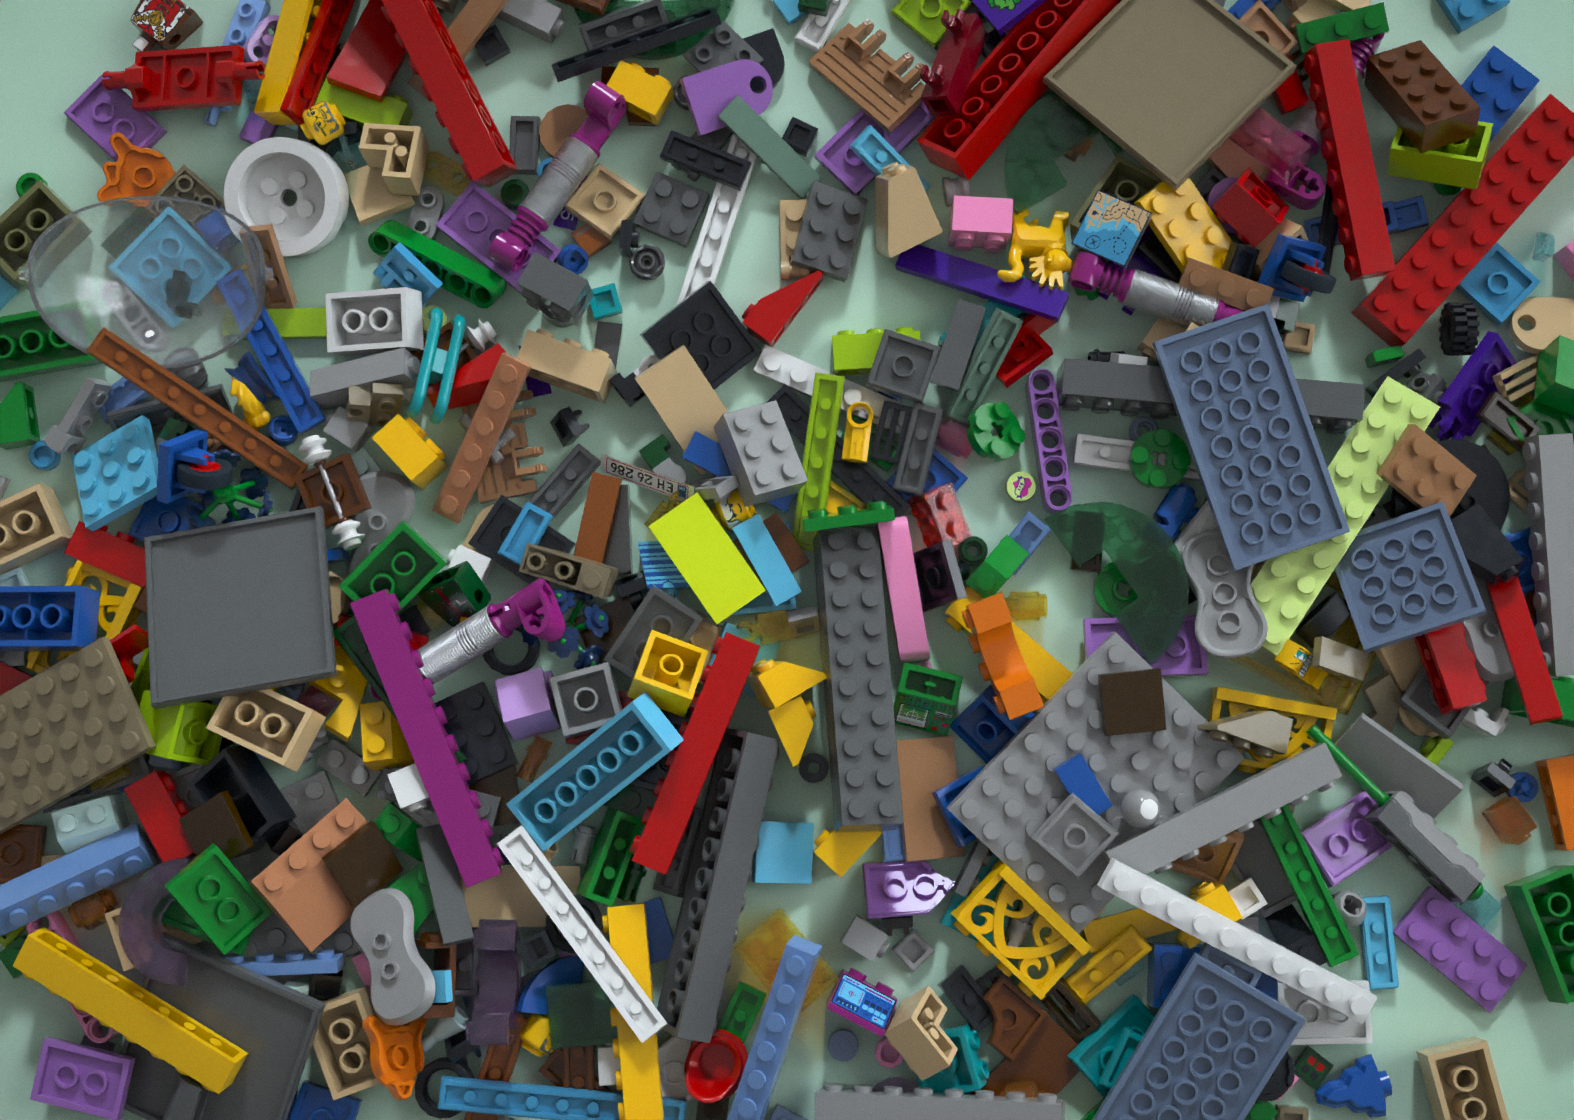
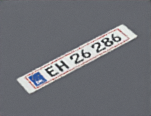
M601 454V472L622 478V480L681 501H685L694 495L695 488L691 485Z

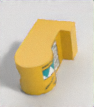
M1287 639L1282 650L1274 659L1281 668L1294 678L1317 690L1328 675V672L1312 667L1313 654L1289 639Z

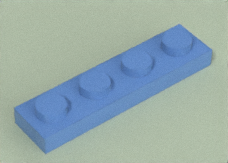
M333 949L318 950L316 954L305 955L302 950L286 952L285 955L274 956L273 952L256 953L255 957H243V955L240 956L235 953L224 956V959L263 976L338 973L345 965L344 953H335Z

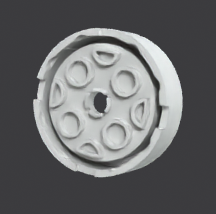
M273 137L250 145L234 160L225 179L224 204L228 219L241 238V230L244 226L272 224L282 256H304L321 250L335 239L348 214L349 191L342 170L328 153L307 141ZM288 189L293 190L297 195V201L293 206H288L283 201L284 194Z

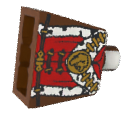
M140 0L130 21L141 34L132 45L139 52L151 51L156 44L164 50H173L204 22L193 9L180 0Z

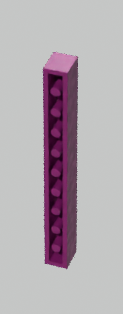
M384 589L351 602V608L466 888L501 874L503 870L501 865L505 864L504 857L500 848H494L490 837L494 834L488 819L482 820L478 811L482 807L480 798L476 790L471 792L467 780L471 779L465 763L459 764L455 754V752L459 751L457 742L453 734L447 735L443 725L448 723L443 708L441 706L436 707L432 696L436 695L431 679H425L420 668L424 667V662L419 650L413 651L409 639L413 638L407 621L401 622L397 611L401 610V606L396 594H390L388 589Z

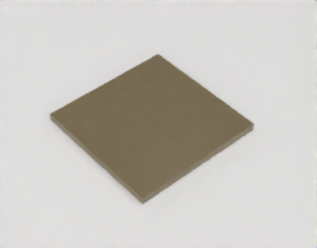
M1122 0L1043 77V83L1165 184L1176 191L1296 70L1297 65L1214 0Z

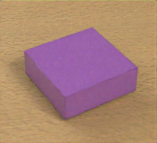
M250 111L239 138L250 144L263 139L273 138L279 125H272Z

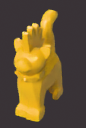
M1014 206L1011 248L1008 252V265L1012 270H999L997 272L998 278L1004 282H1015L1021 279L1024 272L1021 259H1030L1029 272H1034L1031 278L1032 281L1040 278L1039 287L1049 285L1050 290L1053 289L1056 282L1059 290H1062V274L1070 272L1073 266V261L1067 256L1069 252L1066 251V237L1064 233L1068 226L1069 213L1056 211L1048 228L1038 226V219H1033V221L1027 223L1024 217L1029 215L1028 208Z

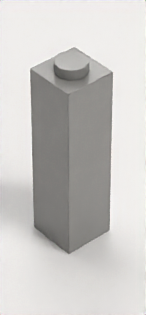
M509 0L496 16V18L550 44L553 43L556 36L560 37L566 25L562 9L545 0Z
M403 347L311 370L310 397L327 409L347 404L349 386H370L371 391L373 383L403 385V390L416 387L421 364L417 357Z

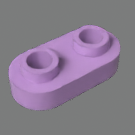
M267 16L259 22L243 46L244 58L247 62L260 60L266 66L274 36L269 34L268 28H271L275 35L279 16ZM254 49H256L259 52V58L254 55Z

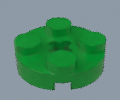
M1004 402L983 404L969 415L970 428L967 429V438L973 450L983 458L995 459L993 460L994 462L1004 461L1013 456L1019 450L1020 444L1025 440V433L1021 429L1016 416ZM993 427L997 430L998 436L991 434Z
M1167 429L1151 430L1144 433L1134 442L1130 450V471L1141 485L1149 488L1167 489L1172 487L1184 477L1190 465V456L1186 444L1178 435ZM1154 452L1165 455V466L1162 467L1160 464L1155 466L1152 463L1155 458Z
M1125 559L1113 561L1103 567L1093 584V593L1097 605L1111 618L1136 617L1148 608L1154 594V582L1148 570L1140 564ZM1122 581L1124 585L1130 584L1129 597L1125 598L1122 594H1117L1118 582Z

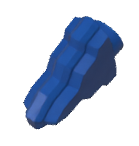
M1368 1054L1356 1058L1354 1065L1343 1069L1338 1079L1326 1081L1314 1091L1318 1104L1332 1108L1346 1106L1353 1113L1365 1112L1370 1118L1386 1116L1385 1097L1392 1095V1085L1385 1070L1378 1072L1372 1055Z

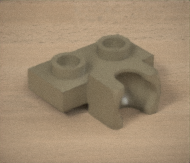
M373 383L372 391L370 386H349L347 420L368 422V425L383 428L397 414H400L403 385Z

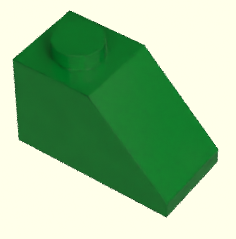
M23 382L15 383L0 403V447L5 450L32 446L40 441L34 389Z
M1006 534L965 583L983 598L992 596L1010 578L1029 555V552Z
M389 802L374 823H376L387 841L422 862L415 831L423 826L400 809L394 802Z

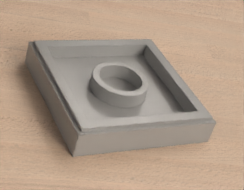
M1072 792L1031 838L1079 879L1115 840L1119 833Z

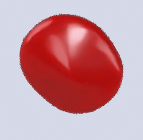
M716 1029L715 1033L712 1034L710 1043L693 1041L684 1063L686 1088L693 1098L703 1103H714L730 1097L737 1091L748 1059L747 1049L738 1036L723 1029Z

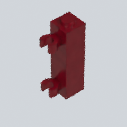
M957 9L956 14L952 16L948 10H944L941 23L946 27L942 42L931 70L927 65H923L920 73L921 79L926 83L920 98L932 116L958 115L988 34L977 13L965 14L962 9Z

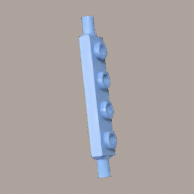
M240 0L222 46L239 45L243 48L259 22L268 16L271 6L264 0ZM232 106L209 107L203 122L215 127L220 112L231 111Z

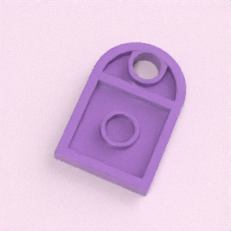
M747 59L736 60L680 79L698 136L726 127L717 116L737 95L758 115L766 110L773 95L772 80L768 72L759 63ZM753 77H758L763 82L764 87L759 94L754 93L750 88V81Z

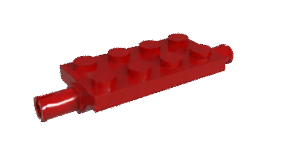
M239 45L136 52L135 64L125 68V71L103 72L102 77H109L110 79H102V85L106 90L127 88L133 97L132 108L138 112L241 105L242 81L263 80L265 74H259V72H265V65L260 60L243 62L244 48Z

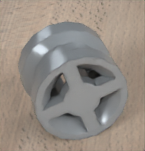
M960 176L954 179L942 177V188L946 206H952L954 195L970 196L967 179Z

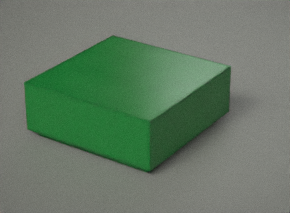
M1398 345L1371 352L1365 358L1367 368L1398 361L1404 356L1402 346Z

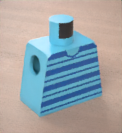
M659 541L638 542L648 590L654 584L679 600L678 590H689L691 587Z

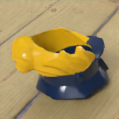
M248 351L242 355L237 364L238 367L235 369L224 368V370L231 375L230 395L238 398L237 405L241 406L244 412L243 421L257 430L264 427L270 421L271 415L265 410L264 405L270 400L281 399L252 354Z

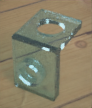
M344 133L338 136L342 146L338 148L343 164H349L352 170L367 165L359 150L360 142L351 144Z

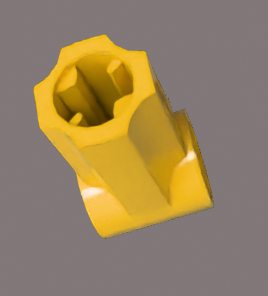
M855 402L847 410L841 460L867 463L873 421V411L867 403ZM857 410L864 411L868 415V420L863 424H857L852 420V414Z

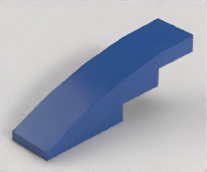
M1422 195L1394 203L1392 200L1382 203L1388 235L1429 226ZM1322 216L1304 221L1307 238L1311 242L1318 243ZM1337 219V227H1336V234H1335L1334 246H1336V245H1341L1340 242H1339V239H1338V230H1339L1338 219Z

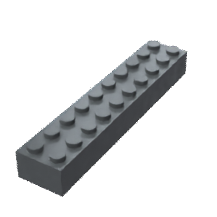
M1065 358L1057 371L1056 390L1058 404L1062 406V410L1079 411L1080 408H1091V412L1097 414H1107L1109 410L1121 411L1120 414L1123 416H1138V413H1149L1150 417L1155 419H1166L1168 415L1177 416L1161 368L1158 366ZM1296 379L1314 431L1315 428L1326 429V433L1344 434V431L1363 420L1365 384Z
M832 528L818 530L813 539L822 669L827 677L823 682L835 832L896 830L904 823L878 528Z
M727 728L715 757L657 1006L658 1011L668 1023L662 1030L677 1038L710 1043L712 1034L716 1031V1015L719 1004L724 997V980L726 973H728L731 967L730 954L733 943L738 936V919L745 906L744 893L752 875L751 863L753 854L759 845L758 832L766 814L765 802L767 793L771 790L773 783L772 771L774 763L779 757V739Z

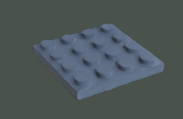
M1443 501L1361 529L1335 568L1365 653L1487 614Z

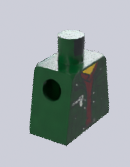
M464 561L436 574L417 595L419 599L453 627L485 608L491 600V594L468 561Z

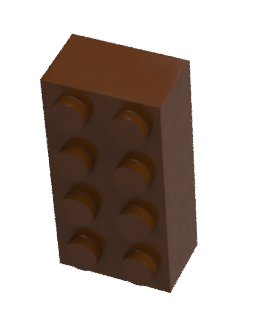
M1421 40L1367 57L1364 85L1420 153L1476 136L1480 106Z

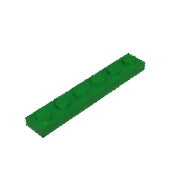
M1286 804L1280 807L1282 811L1280 814L1267 820L1262 816L1258 820L1306 921L1327 960L1328 967H1334L1359 955L1298 825Z

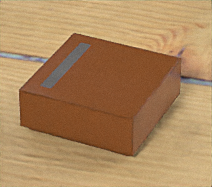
M586 223L571 233L579 247L586 251L588 259L612 243L611 240Z

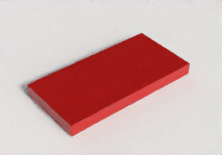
M369 0L331 68L327 81L329 84L382 102L408 51L406 48H401L394 35L397 30L393 22L389 23L382 13L381 7L384 6L382 0Z

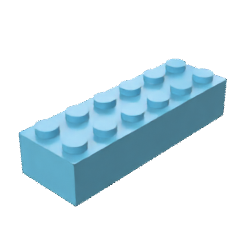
M645 692L506 805L544 852L673 750L684 739L647 692Z

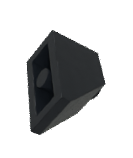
M1292 904L1265 917L1277 944L1319 966L1327 962L1314 934Z

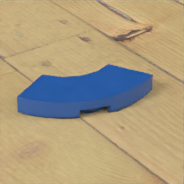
M566 956L547 963L548 965L535 976H532L520 996L517 1011L549 1015L553 1002L562 993L563 988L581 987L584 963L580 957Z

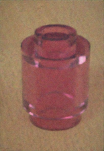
M949 419L947 424L941 421L935 444L958 458L962 456L967 459L973 450L967 438V428Z

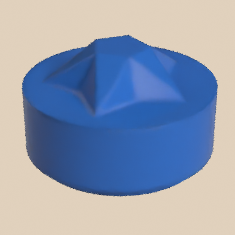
M567 245L558 255V264L577 275L582 273L588 265V255L578 245Z
M277 416L268 425L270 440L280 446L290 445L298 437V431L289 416Z
M1515 772L1510 775L1516 780L1511 790L1506 792L1510 799L1516 802H1528L1536 797L1538 783L1533 775L1527 772Z

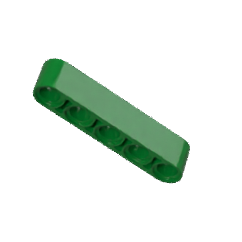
M387 220L368 237V244L371 250L383 258L400 242L443 283L441 288L480 308L491 307L506 291V282L498 273L397 221Z

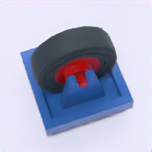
M1278 233L1258 283L1274 288L1273 296L1304 302L1306 296L1310 297L1313 291L1330 294L1336 284V278L1322 271L1325 263L1321 260L1327 247L1319 243Z
M196 429L159 444L157 453V501L168 504L193 492L206 493L207 490L220 489L231 484L233 467L229 462L215 458L214 454L207 452L206 431Z

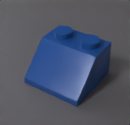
M991 684L950 725V728L986 764L997 755L1034 715L1030 712L1009 720L1005 712L999 714L993 697L996 695Z

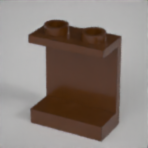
M421 932L420 938H414L416 946L434 949V970H451L453 994L452 1002L433 1003L429 1010L421 1017H454L456 944L443 947L439 932Z

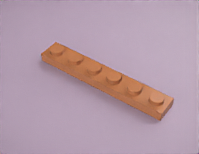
M506 352L501 354L432 511L457 524L462 521L531 369V365Z

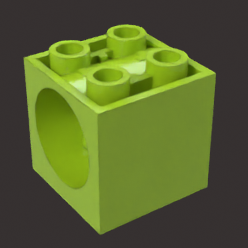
M144 690L139 708L156 745L155 748L146 753L172 760L207 765L219 754L223 736L206 729L218 705L198 701L154 709L151 706L150 691Z

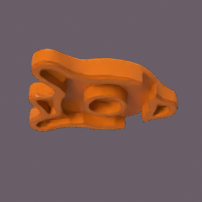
M116 132L111 135L110 144L117 154L118 160L103 164V171L107 182L99 189L97 198L105 205L116 201H129L135 205L141 203L143 206H146L173 177L175 171L166 157L158 151L150 148L136 147L122 133Z
M368 1016L363 1020L362 1026L370 1041V1063L374 1076L390 1091L396 1100L407 1099L412 1094L413 1086L416 1082L414 1079L417 1073L422 1071L424 1067V1050L421 1040L427 1018L419 1017L403 1025H388L377 1016Z

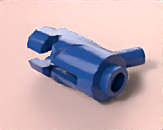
M1180 483L1179 486L1173 485L1156 512L1153 513V518L1157 522L1148 523L1141 537L1160 549H1168L1170 544L1182 532L1180 528L1183 523H1188L1201 509L1193 507L1197 501L1194 495L1195 490L1184 483Z

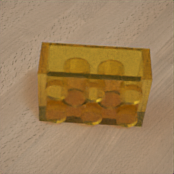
M781 906L733 948L769 992L771 991L788 941L793 935L809 940ZM821 954L800 1013L840 979L836 971Z

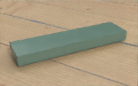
M739 95L717 116L799 199L803 198L810 190L813 181H818L821 178Z
M996 307L968 361L958 392H952L943 409L945 416L970 426L969 415L981 405L1024 322L1023 320Z

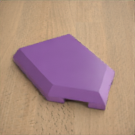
M924 860L862 864L868 919L929 914L955 886L954 881L947 876L943 877Z

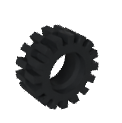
M1473 302L1444 304V309L1441 310L1442 317L1439 319L1441 327H1439V332L1441 333L1439 342H1442L1440 347L1443 350V354L1446 356L1472 355L1476 349L1475 346L1478 345L1477 336H1479L1480 332L1478 331L1480 322L1477 321L1479 314L1476 311V305Z

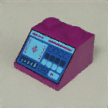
M850 968L849 972L842 969L826 1001L827 1009L883 1037L897 1003L896 996L892 995L894 989L881 982H878L876 986L865 981L867 975L854 968Z

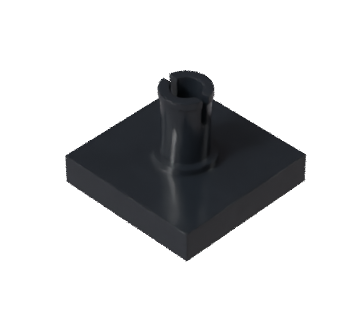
M951 540L941 541L913 553L923 612L932 611L967 598L963 581L969 578L970 569L965 562L957 563Z

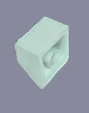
M107 795L51 812L58 843L66 855L129 826L122 795Z

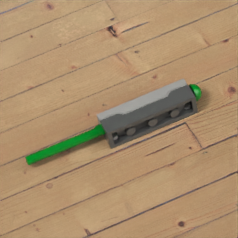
M1315 724L1306 731L1316 743H1326L1335 762L1376 802L1364 816V819L1450 902H1465V900H1477L1483 895L1484 887L1481 881L1486 875L1478 868V862L1470 855L1464 854L1457 847L1458 843L1453 837L1442 833L1435 826L1436 821L1427 813L1421 812L1414 805L1415 801L1409 794L1404 791H1385L1383 793Z

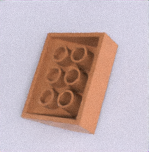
M347 798L249 883L265 904L310 953L350 918L355 908L350 905L322 860V857L368 823Z

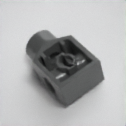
M536 252L517 282L522 291L521 295L527 299L526 303L542 311L550 324L561 328L569 327L573 324L577 325L594 296L588 280Z

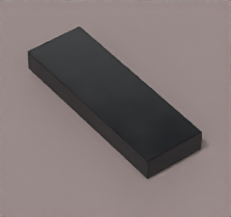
M671 130L660 154V159L738 191H741L752 166L750 161Z

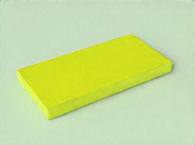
M698 492L648 526L716 624H719L766 591Z

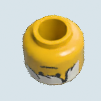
M737 489L731 491V496L726 500L715 502L716 508L711 509L718 522L723 524L727 531H733L732 528L756 514L753 505L744 507Z

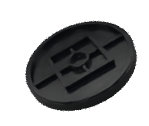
M1457 439L1436 441L1477 475L1450 516V519L1480 504L1499 530H1501L1509 510L1510 490L1506 474L1498 460L1483 447L1469 441ZM1392 488L1391 505L1394 518L1419 510L1418 507Z

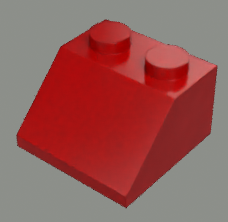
M1247 167L1217 199L1212 208L1216 210L1215 214L1219 220L1225 224L1229 223L1236 230V235L1245 244L1250 243L1255 248L1280 225L1290 206L1251 168Z

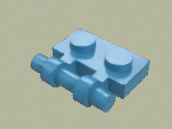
M400 242L393 247L373 272L380 280L379 284L385 289L407 287L421 291L422 307L443 284Z

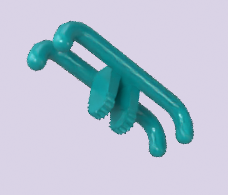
M435 307L429 312L430 325L414 395L407 409V415L414 418L420 413L426 397L428 384L434 385L441 380L437 402L433 413L430 415V422L432 424H439L444 418L448 407L466 321L462 315H456L452 318L453 331L448 351L439 349L437 344L443 321V312L440 308Z

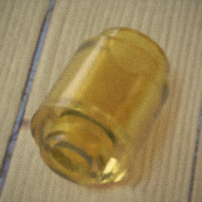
M1010 591L1008 597H1004L1013 621H1039L1040 618H1046L1047 616L1046 594H1039L1038 591Z

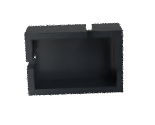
M241 745L222 750L187 783L201 805L220 792L228 790L254 843V846L235 858L259 851L276 836L275 833L280 832L297 817L254 751Z

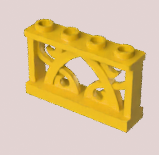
M77 560L75 564L71 565L66 574L67 582L65 586H83L86 579L91 576H95L100 580L102 591L98 621L104 631L107 632L105 637H109L110 640L132 625H135L142 610L134 606L144 588L81 560ZM109 581L127 588L125 596L109 595ZM90 584L91 589L96 590L95 586ZM106 606H109L107 614L111 612L116 613L112 622L106 621ZM29 651L27 657L29 662L26 668L37 673L51 667L48 659L52 651ZM59 651L60 654L55 660H63L77 651Z
M1214 687L1211 690L1208 722L1219 719L1222 702L1227 703L1228 716L1244 713L1248 709H1252L1254 711H1274L1283 716L1295 718L1296 723L1292 728L1298 729L1296 733L1291 731V739L1289 740L1286 754H1273V758H1263L1254 755L1255 750L1253 749L1245 750L1255 761L1243 759L1238 764V771L1256 774L1257 769L1265 770L1275 765L1272 763L1285 757L1287 759L1303 751L1302 748H1299L1302 743L1309 747L1315 745L1314 741L1307 738L1309 735L1306 731L1316 723L1317 719L1322 720L1320 730L1331 740L1337 709ZM1235 748L1241 754L1244 752V750Z
M999 859L991 868L992 871L951 912L957 919L953 925L966 937L970 933L975 936L978 941L974 945L984 955L989 957L993 954L1000 961L996 966L1006 976L1010 977L1014 974L1021 981L1017 986L1027 996L1031 998L1035 994L1040 1000H1043L1045 994L1080 956H1084L1092 947L1014 871ZM1003 879L1004 882L1000 887L996 900L993 901L985 898L996 884ZM1016 899L1022 901V908L1019 911H1012L1006 908L1007 903L1013 907V902ZM988 905L993 907L992 914L986 911L978 914L986 918L983 925L978 926L973 923L971 914L976 906ZM1036 911L1039 915L1036 917L1032 927V935L1036 946L1013 947L1006 945L1004 916L1024 918ZM1043 927H1049L1051 930L1050 935L1043 936L1047 941L1046 943L1042 942L1039 934ZM992 931L994 946L981 934H987ZM1070 944L1071 947L1054 964L1050 954ZM1005 957L1021 959L1019 970ZM1044 957L1047 962L1046 974L1040 979L1031 978L1027 972L1028 967L1035 965L1039 972L1041 962L1038 958Z

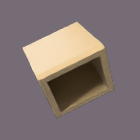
M898 162L883 167L881 169L883 173L875 177V248L879 254L888 258H892L943 233L916 168L904 165V163L898 165Z

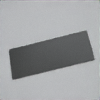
M598 321L594 348L608 353V358L612 359L616 368L622 324Z

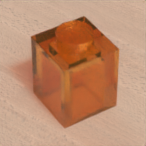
M1505 796L1482 812V815L1502 843L1519 845L1527 841L1531 837L1530 832L1537 828V825L1516 796Z

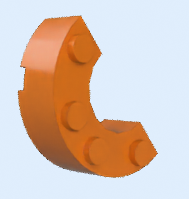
M1000 592L966 605V610L961 613L966 627L970 628L972 635L967 638L973 653H979L982 663L978 664V668L983 681L989 680L996 695L993 697L998 713L1002 714L1005 712L1008 719L1011 720L1043 708L1044 705L1035 680L1030 674L1017 645L1012 628L1013 620L1003 593Z

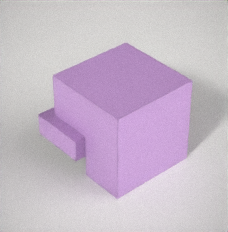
M539 667L495 680L496 686H494L498 710L503 718V723L514 741L561 728L549 680L550 677H554L551 670L544 672Z

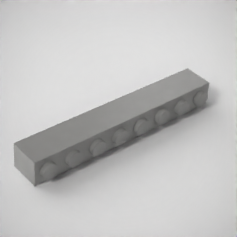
M1573 433L1531 436L1524 438L1525 444L1522 448V455L1526 461L1524 484L1528 490L1529 503L1526 513L1530 520L1531 531L1529 535V546L1532 550L1533 559L1531 576L1534 579L1535 586L1533 605L1537 614L1535 631L1550 676L1574 675Z
M1317 743L1106 848L1102 854L1107 864H1109L1111 858H1114L1145 875L1152 871L1160 874L1173 867L1172 861L1182 857L1183 861L1188 860L1200 853L1198 848L1208 843L1210 847L1216 846L1227 840L1226 834L1234 830L1237 833H1242L1255 826L1254 820L1262 816L1265 820L1270 819L1282 812L1280 807L1291 803L1292 806L1298 805L1309 799L1308 793L1316 789L1320 793L1336 785L1334 780L1342 777V774L1326 743Z
M826 1083L824 1088L815 1092L814 1120H1065V1099H1057V1094L1039 1093L1038 1098H1027L1024 1092H1007L1006 1096H994V1091L977 1090L975 1095H964L962 1089H945V1094L933 1093V1089L928 1087L914 1088V1092H902V1087L885 1086L884 1091L872 1090V1085L860 1084L854 1085V1089H842V1084Z

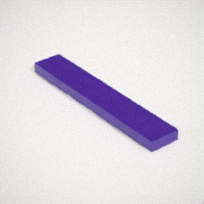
M919 244L900 253L895 264L898 271L1055 322L1059 321L1069 299V292L1056 288L1050 290L1047 285L1039 287V283L1025 278L1015 282H1004L998 278L997 272L999 270Z

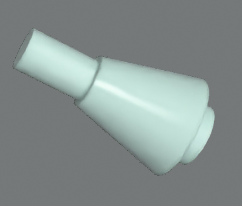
M454 1006V1017L438 1019L431 1032L421 1040L424 1053L437 1042H441L468 1028L467 1020L469 1017L462 1007Z

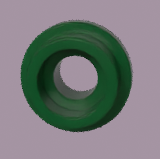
M977 536L964 538L958 547L959 558L970 566L982 563L988 553L986 543ZM970 546L976 547L978 554L970 556L967 553V548Z

